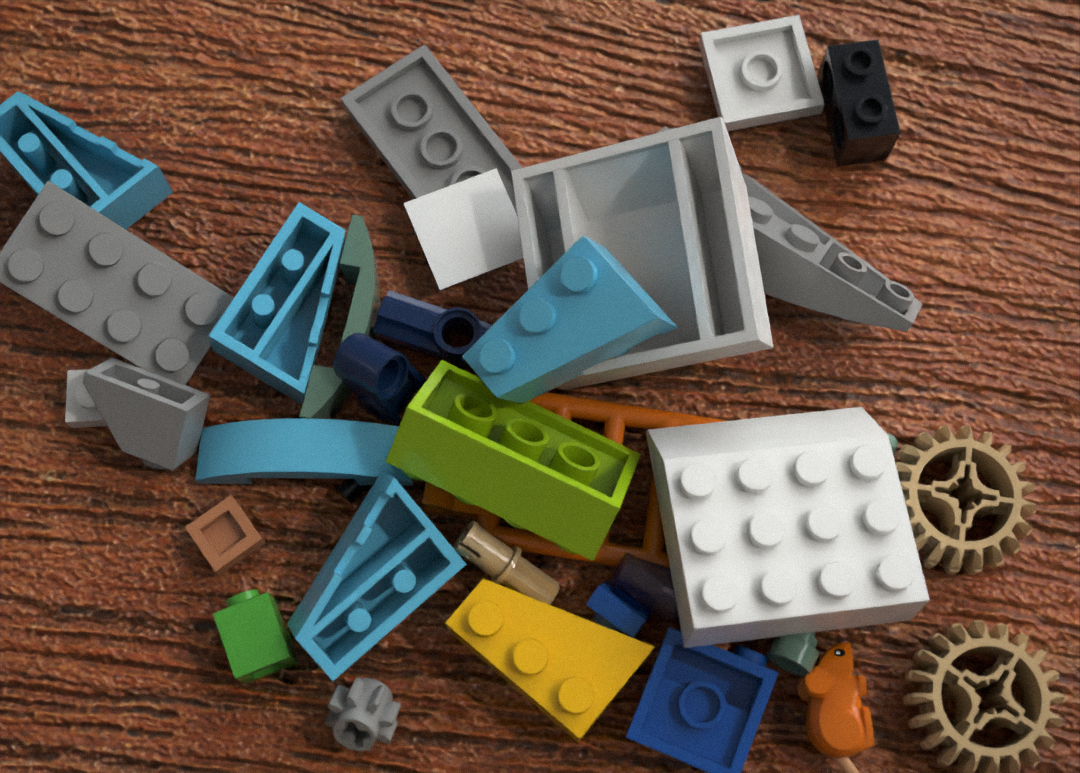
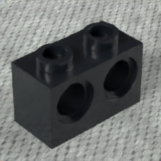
M879 39L827 46L817 79L825 104L823 108L836 166L841 167L887 160L901 132Z

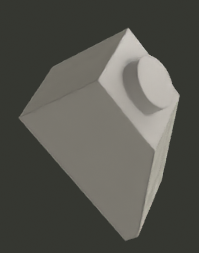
M112 357L84 373L83 384L123 452L141 458V461L151 468L169 469L172 471L197 453L210 394Z

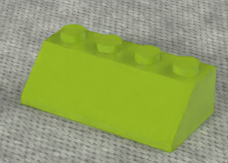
M441 360L407 406L385 462L401 469L410 478L426 481L453 494L456 499L465 504L476 505L504 518L508 524L515 528L529 530L556 543L565 552L579 554L594 561L621 507L641 454L530 401L522 404L497 398L481 378Z

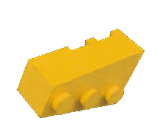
M486 579L480 581L445 622L448 631L577 743L580 742L654 649L652 645Z

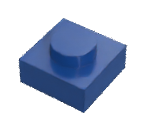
M609 579L597 587L586 603L588 607L596 612L593 618L599 625L622 634L625 633L632 638L642 629L653 613L652 610Z

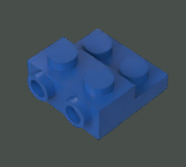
M669 627L625 738L707 773H741L778 672L765 667L768 661L766 656L736 645L733 653L714 645L684 648L681 628L678 631Z

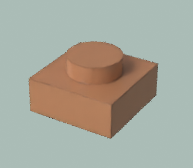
M232 495L185 526L189 535L218 575L223 574L266 543Z

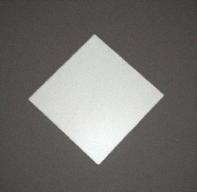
M496 168L404 203L440 290L524 258L518 216Z

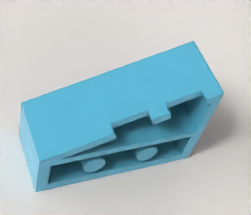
M17 91L0 104V154L37 196L47 181H50L124 229H127L173 193L158 165L145 158L141 160L120 149L115 142L104 136L98 137L77 126L74 120L22 92Z
M298 202L209 334V339L213 352L303 405L312 366L316 364L340 269L339 263L345 244L346 230Z
M582 235L462 357L497 398L523 404L584 374V370L611 357L617 358L629 352V348L657 334L664 335L678 327L605 247Z
M382 470L287 625L295 639L329 678L334 681L467 564L395 477Z

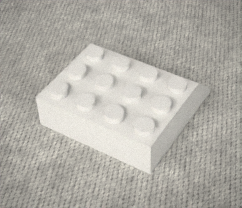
M722 117L511 171L528 290L584 235L605 247L678 327L664 335L657 334L629 348V352L617 358L611 357L584 370V374L556 388L568 390L774 348L747 188Z
M862 407L647 430L646 437L684 648L910 621L930 601L889 436Z

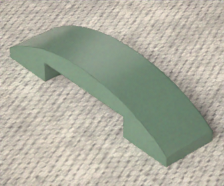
M352 214L339 264L346 283L356 284L341 343L353 333L360 332L375 340L373 330L380 308L379 273L371 239L363 216ZM313 364L300 418L333 419L344 406L352 391L336 375L334 368Z

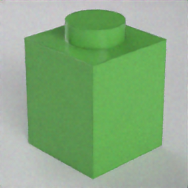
M258 590L239 593L226 600L227 608L213 613L236 680L249 684L299 663L279 604L268 592L261 595Z

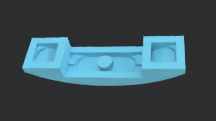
M286 418L239 421L202 428L195 479L198 484H252V478L355 479L359 485H373L382 470L395 477L400 485L413 486L414 484L413 478L407 476L401 469L385 462L399 426L350 420Z

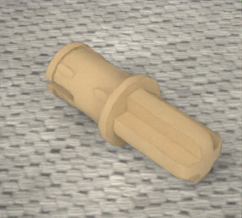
M474 520L467 525L468 531L464 529L454 543L453 549L492 577L491 582L498 585L502 583L513 591L549 605L553 602L560 589L558 582L521 556V548L518 546L510 548L488 533Z

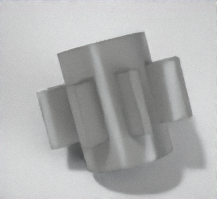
M356 678L351 690L337 685L328 703L331 711L325 724L326 726L333 727L334 737L344 747L354 751L371 750L376 739L383 743H390L398 724L396 717L401 704L392 701L393 696L390 689L381 681L373 678Z

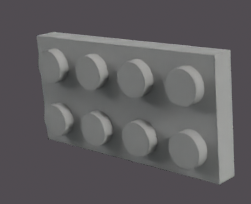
M425 44L340 98L343 109L412 199L496 168L517 214L511 171L520 169L522 166Z
M47 181L0 251V283L140 368L186 385L211 346L209 334L234 299V297L50 181Z

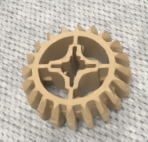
M946 425L940 426L935 431L934 438L927 432H922L914 439L915 447L905 444L898 451L901 462H895L917 551L920 549L926 551L923 559L924 567L931 569L943 558L946 574H956L963 564L969 575H976L982 571L983 562L991 569H994L1003 564V554L1012 556L1020 550L1021 547L1017 538H1025L1032 530V527L1023 518L1035 514L1038 506L1022 499V497L1034 491L1035 483L1019 481L1017 476L1026 469V462H1016L1011 465L1007 461L1006 457L1012 450L1011 445L1004 444L996 451L990 447L993 441L992 432H984L977 441H974L970 425L962 426L957 431L955 437ZM938 461H952L951 469L945 474V481L933 480L929 485L918 484L920 474L925 466ZM976 470L987 479L992 489L985 487L980 482ZM954 490L957 491L958 499L949 497V494ZM959 501L967 503V506L960 509ZM922 509L932 512L940 522L941 531L932 526L922 512ZM988 514L997 515L994 528L987 538L977 541H965V532L972 527L973 518H984Z
M983 620L971 622L968 632L960 623L949 626L947 628L948 639L939 633L932 635L928 639L932 652L921 649L913 656L916 663L924 671L911 670L905 675V680L909 684L919 687V692L904 695L903 703L908 706H919L921 712L920 715L908 719V725L912 729L926 726L929 731L919 742L920 746L927 750L940 744L942 748L938 754L937 763L941 766H949L958 757L957 767L959 773H974L977 767L979 773H999V768L1003 773H1020V761L1027 766L1037 765L1040 762V757L1036 747L1046 750L1053 748L1055 744L1052 736L1044 728H1059L1064 722L1059 715L1050 712V706L1064 703L1066 697L1058 692L1050 693L1048 683L1055 682L1059 678L1060 673L1056 670L1042 672L1038 666L1047 657V652L1040 649L1027 654L1025 650L1029 643V635L1021 633L1008 642L1009 631L1007 624H996L988 632ZM966 653L983 654L996 660L993 667L986 669L981 676L967 669L960 672L950 665L959 655ZM1014 677L1022 692L1024 709L1014 701L1011 694V684ZM942 682L944 683L943 690L954 699L956 704V714L952 723L948 720L942 704ZM988 687L986 689L988 693L985 701L992 707L979 711L978 706L981 702V697L974 691ZM987 722L999 729L1007 727L1015 733L1009 741L997 748L983 747L969 741L972 734L982 730Z

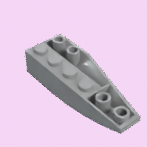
M665 126V127H663L660 131H658L657 133L663 132V131H667V130H671V129H669L668 127ZM742 172L747 188L765 294L794 305L846 320L908 332L923 304L914 297L907 287L898 282L891 281L763 185Z

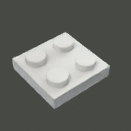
M799 15L702 32L700 34L699 46L717 115L724 119L727 131L822 113L825 104Z

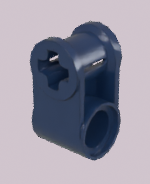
M361 332L348 336L341 343L335 355L334 371L336 375L357 397V402L364 409L388 425H398L401 421L400 411L416 389L420 390L426 382L424 376L411 365L405 355Z

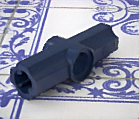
M389 290L385 298H383L377 313L373 335L376 338L436 357L439 361H446L460 369L468 368L473 370L462 356L493 325L480 321L473 312L467 309L456 307L447 310ZM456 330L464 331L472 338L468 345L461 348L451 347L443 339L448 333Z

